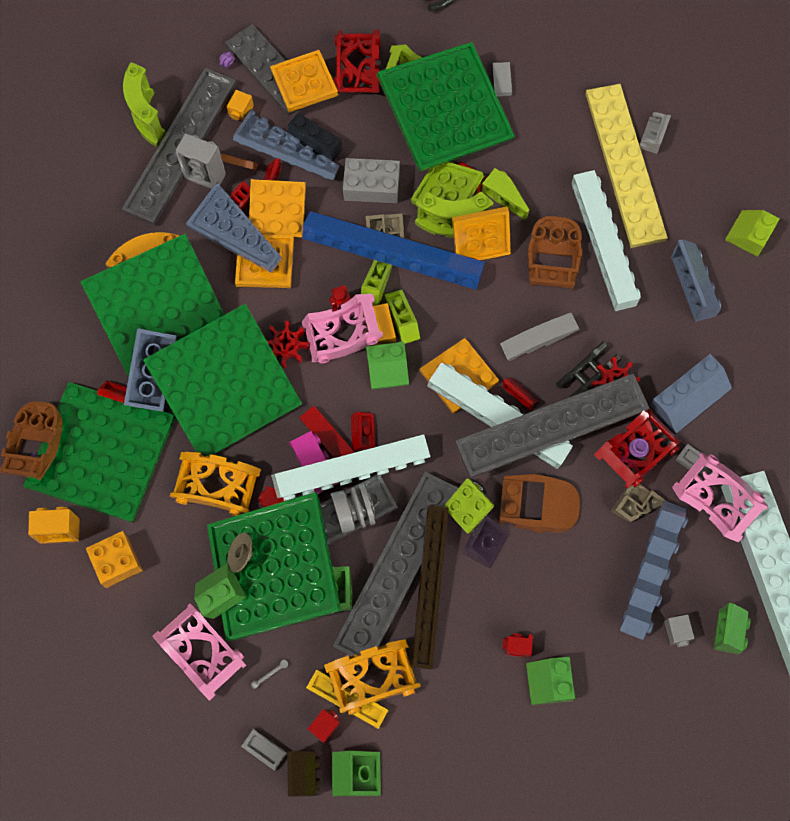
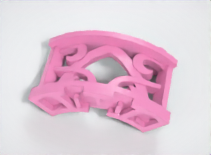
M373 294L355 295L351 300L342 304L340 310L332 312V309L306 315L302 325L305 328L309 342L312 362L327 363L331 359L355 353L367 346L378 343L383 333L382 331L379 332L372 305L375 301ZM355 315L354 318L358 320H351V317ZM342 320L356 326L348 342L332 336L339 330ZM334 323V326H333L332 329H331L330 327H328L329 324ZM313 327L317 330L319 335L314 336L312 329ZM326 339L320 343V346H328V349L318 351L316 342Z
M701 452L700 458L682 480L676 482L672 488L680 500L690 504L699 511L703 509L707 514H710L709 520L716 525L724 537L739 542L744 537L742 533L763 509L766 510L768 508L764 501L765 497L760 492L755 491L737 474L721 464L714 455L709 454L708 456ZM704 466L713 471L712 474H708L706 470L703 472L705 480L698 476V473ZM693 479H695L698 482L688 487V485L693 481ZM710 485H730L733 494V505L729 503L713 505L714 493ZM707 491V493H708V497H707V498H704L703 496H701V493H702V492L704 493V492ZM746 499L754 505L747 514L740 510V507L742 509L749 507L745 503ZM723 508L729 509L727 516L722 513ZM740 516L742 520L736 525L738 517Z
M188 604V607L161 632L157 631L152 637L210 701L215 696L214 692L241 667L244 668L246 666L242 661L244 656L237 648L232 650L203 618L204 616H202L198 606L194 608L191 604ZM190 616H194L198 623L197 626L192 627L189 622L188 630L190 632H185L181 625ZM203 624L212 634L201 632ZM177 628L179 629L180 634L167 638ZM198 639L211 642V664L204 660H197L191 664L187 663L192 654L190 640ZM181 641H185L187 644V651L184 653L179 651L180 646H185ZM219 642L227 651L219 653ZM229 656L232 658L233 661L222 671L217 668L218 664L222 666L227 665V663L223 662L224 657ZM199 665L209 667L208 671L204 668L202 673H199L197 668ZM214 673H218V675L212 679Z

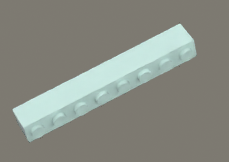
M595 170L576 174L573 176L572 187L614 310L618 311L635 307L640 299V291L635 287L634 274L629 270L627 255L624 256L622 240L618 239L617 226L612 222V211L610 207H607V198L605 192L601 190L600 177L596 176Z
M441 362L427 385L490 427L523 415L517 407L504 403L500 396H493L487 392L488 390L484 386L471 382L470 377L465 374L460 375L449 364ZM566 441L534 455L558 469L573 446L569 444V441Z
M420 435L271 476L277 498L283 497L285 501L296 498V493L302 492L303 496L314 493V488L321 487L322 490L333 488V483L336 482L344 485L351 483V478L358 477L359 480L370 478V473L373 472L381 475L388 473V468L395 467L396 470L406 468V463L413 462L414 465L425 463L424 459L430 457L425 436Z

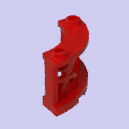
M380 29L373 30V33H342V30H339L338 35H335L337 77L333 78L338 93H379L380 82L377 78V73L380 71V65H376V60L380 58ZM357 48L364 55L370 56V58H366L360 63L358 69L347 59V56ZM369 66L370 69L366 70L364 67ZM349 77L348 83L350 84L353 78L356 77L355 86L343 87V78ZM362 81L372 86L359 87V84Z
M650 409L643 411L625 428L627 430L625 434L618 433L594 454L598 460L604 459L627 483L625 485L627 489L632 485L636 488L643 481V477L668 454L672 456L680 449L678 445L681 441ZM649 419L659 428L655 432H653ZM636 433H639L640 438L644 439L649 446V451L644 461L627 458L629 447L626 440L631 443L634 439H637L635 437ZM664 433L671 440V443L666 447H661L660 443L665 439L658 438L655 440L654 437ZM618 448L624 451V456H621L623 452H620ZM654 454H658L659 456L653 461Z

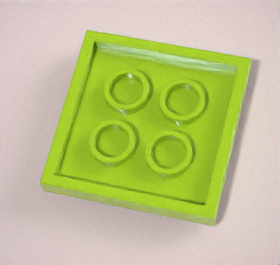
M450 162L432 167L412 196L411 202L416 205V201L426 192L450 201L471 198L484 177L483 172Z

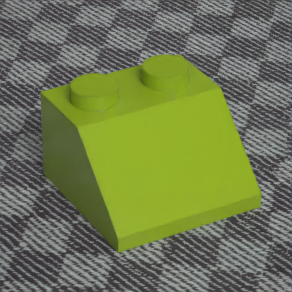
M742 210L725 240L758 257L780 218L764 210Z

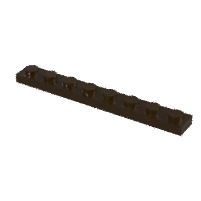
M427 506L411 667L433 669L449 509L447 507Z

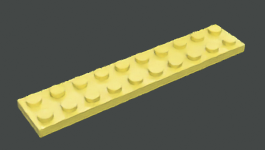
M621 84L586 90L587 101L630 247L665 242L667 234Z

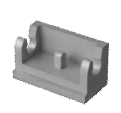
M653 112V117H650L639 146L640 149L657 154L671 115Z

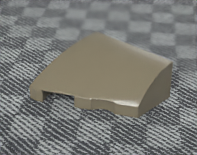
M402 213L366 216L367 228L405 239Z
M641 484L636 488L632 485L624 490L611 509V512L628 522H632L661 506L663 501L666 500L653 490H647Z

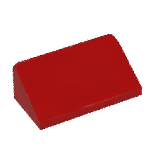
M279 158L274 159L268 165L263 180H278L281 171Z
M509 377L503 380L502 388L529 411L539 403L537 398L513 378Z
M357 411L351 415L353 451L360 452L376 447L374 413Z

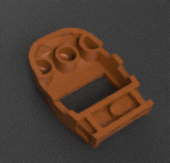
M543 217L534 225L528 247L530 286L535 284L570 288L569 290H573L583 251L581 249L582 235L580 227L569 218ZM536 253L572 257L571 268L535 264Z
M33 401L25 404L17 412L13 420L15 425L12 431H8L5 438L8 441L6 448L2 449L1 457L4 458L2 468L0 467V473L4 475L41 480L57 454L63 426L61 414L51 403ZM23 440L43 442L49 445L46 453L42 454L41 458L17 455Z
M537 474L503 477L499 524L507 522L515 524V528H524L535 533L548 531L560 533L572 529L577 523L580 498L575 487L569 482ZM523 481L544 483L541 520L520 518Z

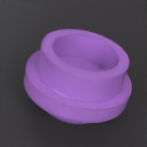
M230 51L228 53L224 52L219 58V65L228 68L235 59L232 56L233 53Z
M637 438L630 443L629 451L633 456L642 458L648 453L649 446L644 439Z

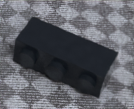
M299 112L288 124L289 134L299 139V143L305 147L308 145L313 148L312 151L316 154L324 155L334 161L341 153L342 144L340 138Z

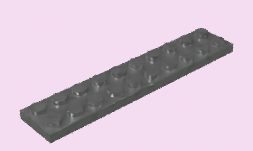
M204 68L122 207L123 213L155 226L184 176L175 150L185 133L191 136L196 135L201 140H205L237 84L235 79Z
M634 374L456 440L455 445L469 478H473L647 411L649 406Z
M424 472L341 629L333 648L348 656L360 654V651L380 646L422 564L427 506L444 507L458 490V487ZM372 659L368 660V666L370 665Z

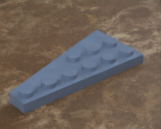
M252 109L234 134L233 140L241 145L249 146L259 152H264L274 158L286 161L291 165L301 167L308 172L321 175L326 179L334 180L338 172V164L324 155L315 154L310 146L304 147L299 143V139L282 128L271 126L268 124L269 120L264 117H257L255 115L256 112Z
M218 182L186 223V226L270 273L282 259L242 210L233 202L230 196L221 188Z

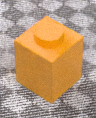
M235 90L227 105L229 116L234 120L243 121L254 106L252 96Z

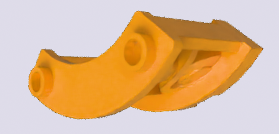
M156 232L137 236L120 246L110 256L106 266L111 268L179 235Z
M181 452L180 460H182L174 492L170 493L169 497L176 499L175 502L187 505V502L203 504L227 510L233 516L249 512L248 508L256 477H259L261 469L240 461L238 463L226 462L227 458L210 454V457H205L197 452ZM203 466L208 468L205 473H202L201 470ZM215 468H219L220 476L228 486L210 494L203 487L200 479L210 476ZM227 472H233V475L230 477L233 481L225 477ZM248 477L245 489H243L240 485ZM186 488H191L189 493H184ZM236 489L244 493L241 505H235L231 502L233 497L239 500L238 495L234 492ZM224 497L225 502L217 499Z
M406 639L390 642L378 648L375 646L360 651V654L350 657L345 656L324 665L326 673L330 674L339 702L340 713L348 712L349 715L360 712V707L399 694H403L406 697L414 694V689L421 687L420 683L416 682L405 650L408 647ZM381 657H385L387 660L385 664L390 663V666L382 664L380 662ZM370 659L378 668L389 670L387 678L380 688L369 686L359 680L366 674L368 660ZM359 665L362 667V672L355 677L354 674L358 671L354 670V666ZM396 670H401L402 675L396 674ZM338 671L347 681L343 686ZM404 678L406 685L399 684L398 680ZM392 684L395 689L387 692ZM350 685L354 686V688L350 691L349 696L353 693L358 695V699L352 703H348L344 689ZM365 693L374 695L373 697L364 699Z

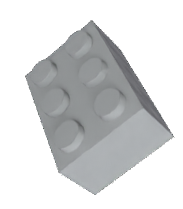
M185 133L175 150L184 178L209 189H212L217 182L220 185L226 172L219 147L214 142H206L196 135L191 136Z
M346 158L343 183L344 201L398 203L400 161Z

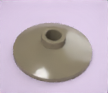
M240 533L230 546L227 563L232 572L241 571L252 557V539L247 533Z

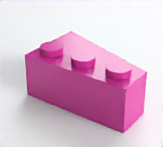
M312 431L288 442L302 467L329 460L326 451H321L319 447L321 441L316 433L313 434ZM321 487L314 488L317 494L325 491Z

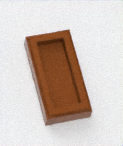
M221 153L223 162L257 170V162Z

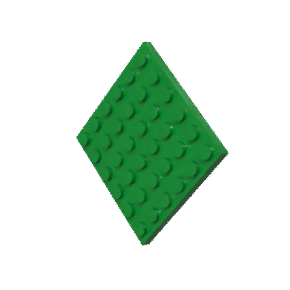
M473 42L377 73V78L419 172L510 141L515 137Z
M186 234L180 235L80 281L128 378L137 328L176 335V342L225 315Z
M246 304L143 359L195 451L205 457H210V454L213 455L302 404Z
M68 382L57 407L63 421L57 454L41 480L27 477L23 487L133 523L176 417L173 414L162 411L127 406L122 402L97 395L98 391ZM42 442L36 457L41 458L42 454L46 453L49 447L47 443Z
M316 492L207 524L214 571L227 563L230 546L240 533H247L252 539L251 559L241 571L234 572L246 598L222 613L226 641L238 640L341 611L319 496Z

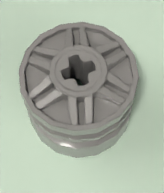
M364 484L359 485V495L356 494L355 488L351 487V497L347 498L344 490L331 493L342 534L354 531V521L359 520L362 528L366 527L364 521L366 517L370 526L375 524L374 506Z

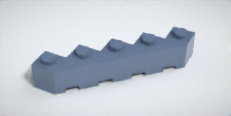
M663 501L646 547L645 556L637 573V580L628 600L627 610L624 612L621 621V632L642 640L646 633L650 634L654 623L651 621L652 612L655 606L659 607L662 600V595H660L663 580H668L671 569L668 568L669 560L672 553H677L680 545L677 542L678 533L681 528H685L688 521L686 508Z

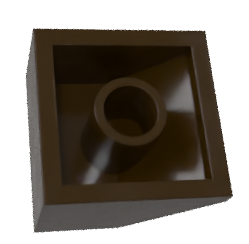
M287 751L288 797L317 796V792L321 791L320 778H317V770L320 769V756H316V752Z

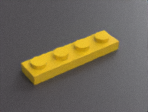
M316 670L306 689L340 707L331 678ZM347 687L344 689L348 703L355 702L358 699V695L353 693L349 696L352 689ZM374 702L360 707L361 711L352 715L379 729L388 709Z

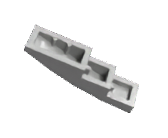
M568 313L524 331L500 343L507 360L511 361L524 353L529 354L544 345L547 347L580 329L573 314Z

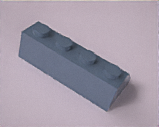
M682 239L678 240L671 258L693 318L697 322L716 317L721 309V302L716 298L713 282L709 280L708 268L706 265L704 266L702 261V252L697 248L696 243Z
M137 328L124 405L163 412L165 397L143 359L173 344L176 340V335Z
M709 354L655 397L649 407L674 434H677L729 392L732 387L724 367Z

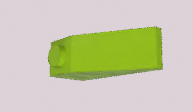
M494 168L482 183L481 192L500 205L508 207V210L526 221L529 208L514 183L504 171Z
M377 260L373 261L361 288V294H373L375 300L372 303L373 306L379 305L393 266Z
M403 290L385 294V299L401 342L405 344L419 340L420 334L417 320Z

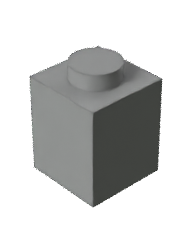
M688 615L668 618L664 621L670 646L677 644V648L685 647L694 639Z

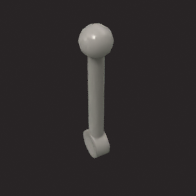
M282 660L275 669L259 680H254L251 683L252 688H258L260 683L277 671L287 668L288 662Z

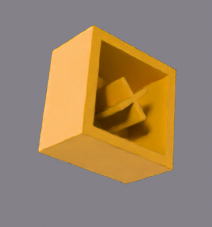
M57 507L56 510L37 508L36 511H29L28 535L38 543L79 542L80 518L68 507Z
M123 531L86 548L100 584L105 588L143 571L132 544Z

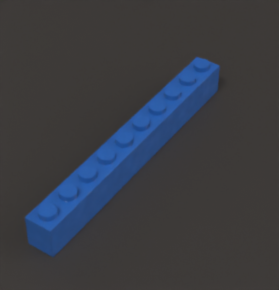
M310 211L303 224L302 239L477 290L485 264L483 261Z

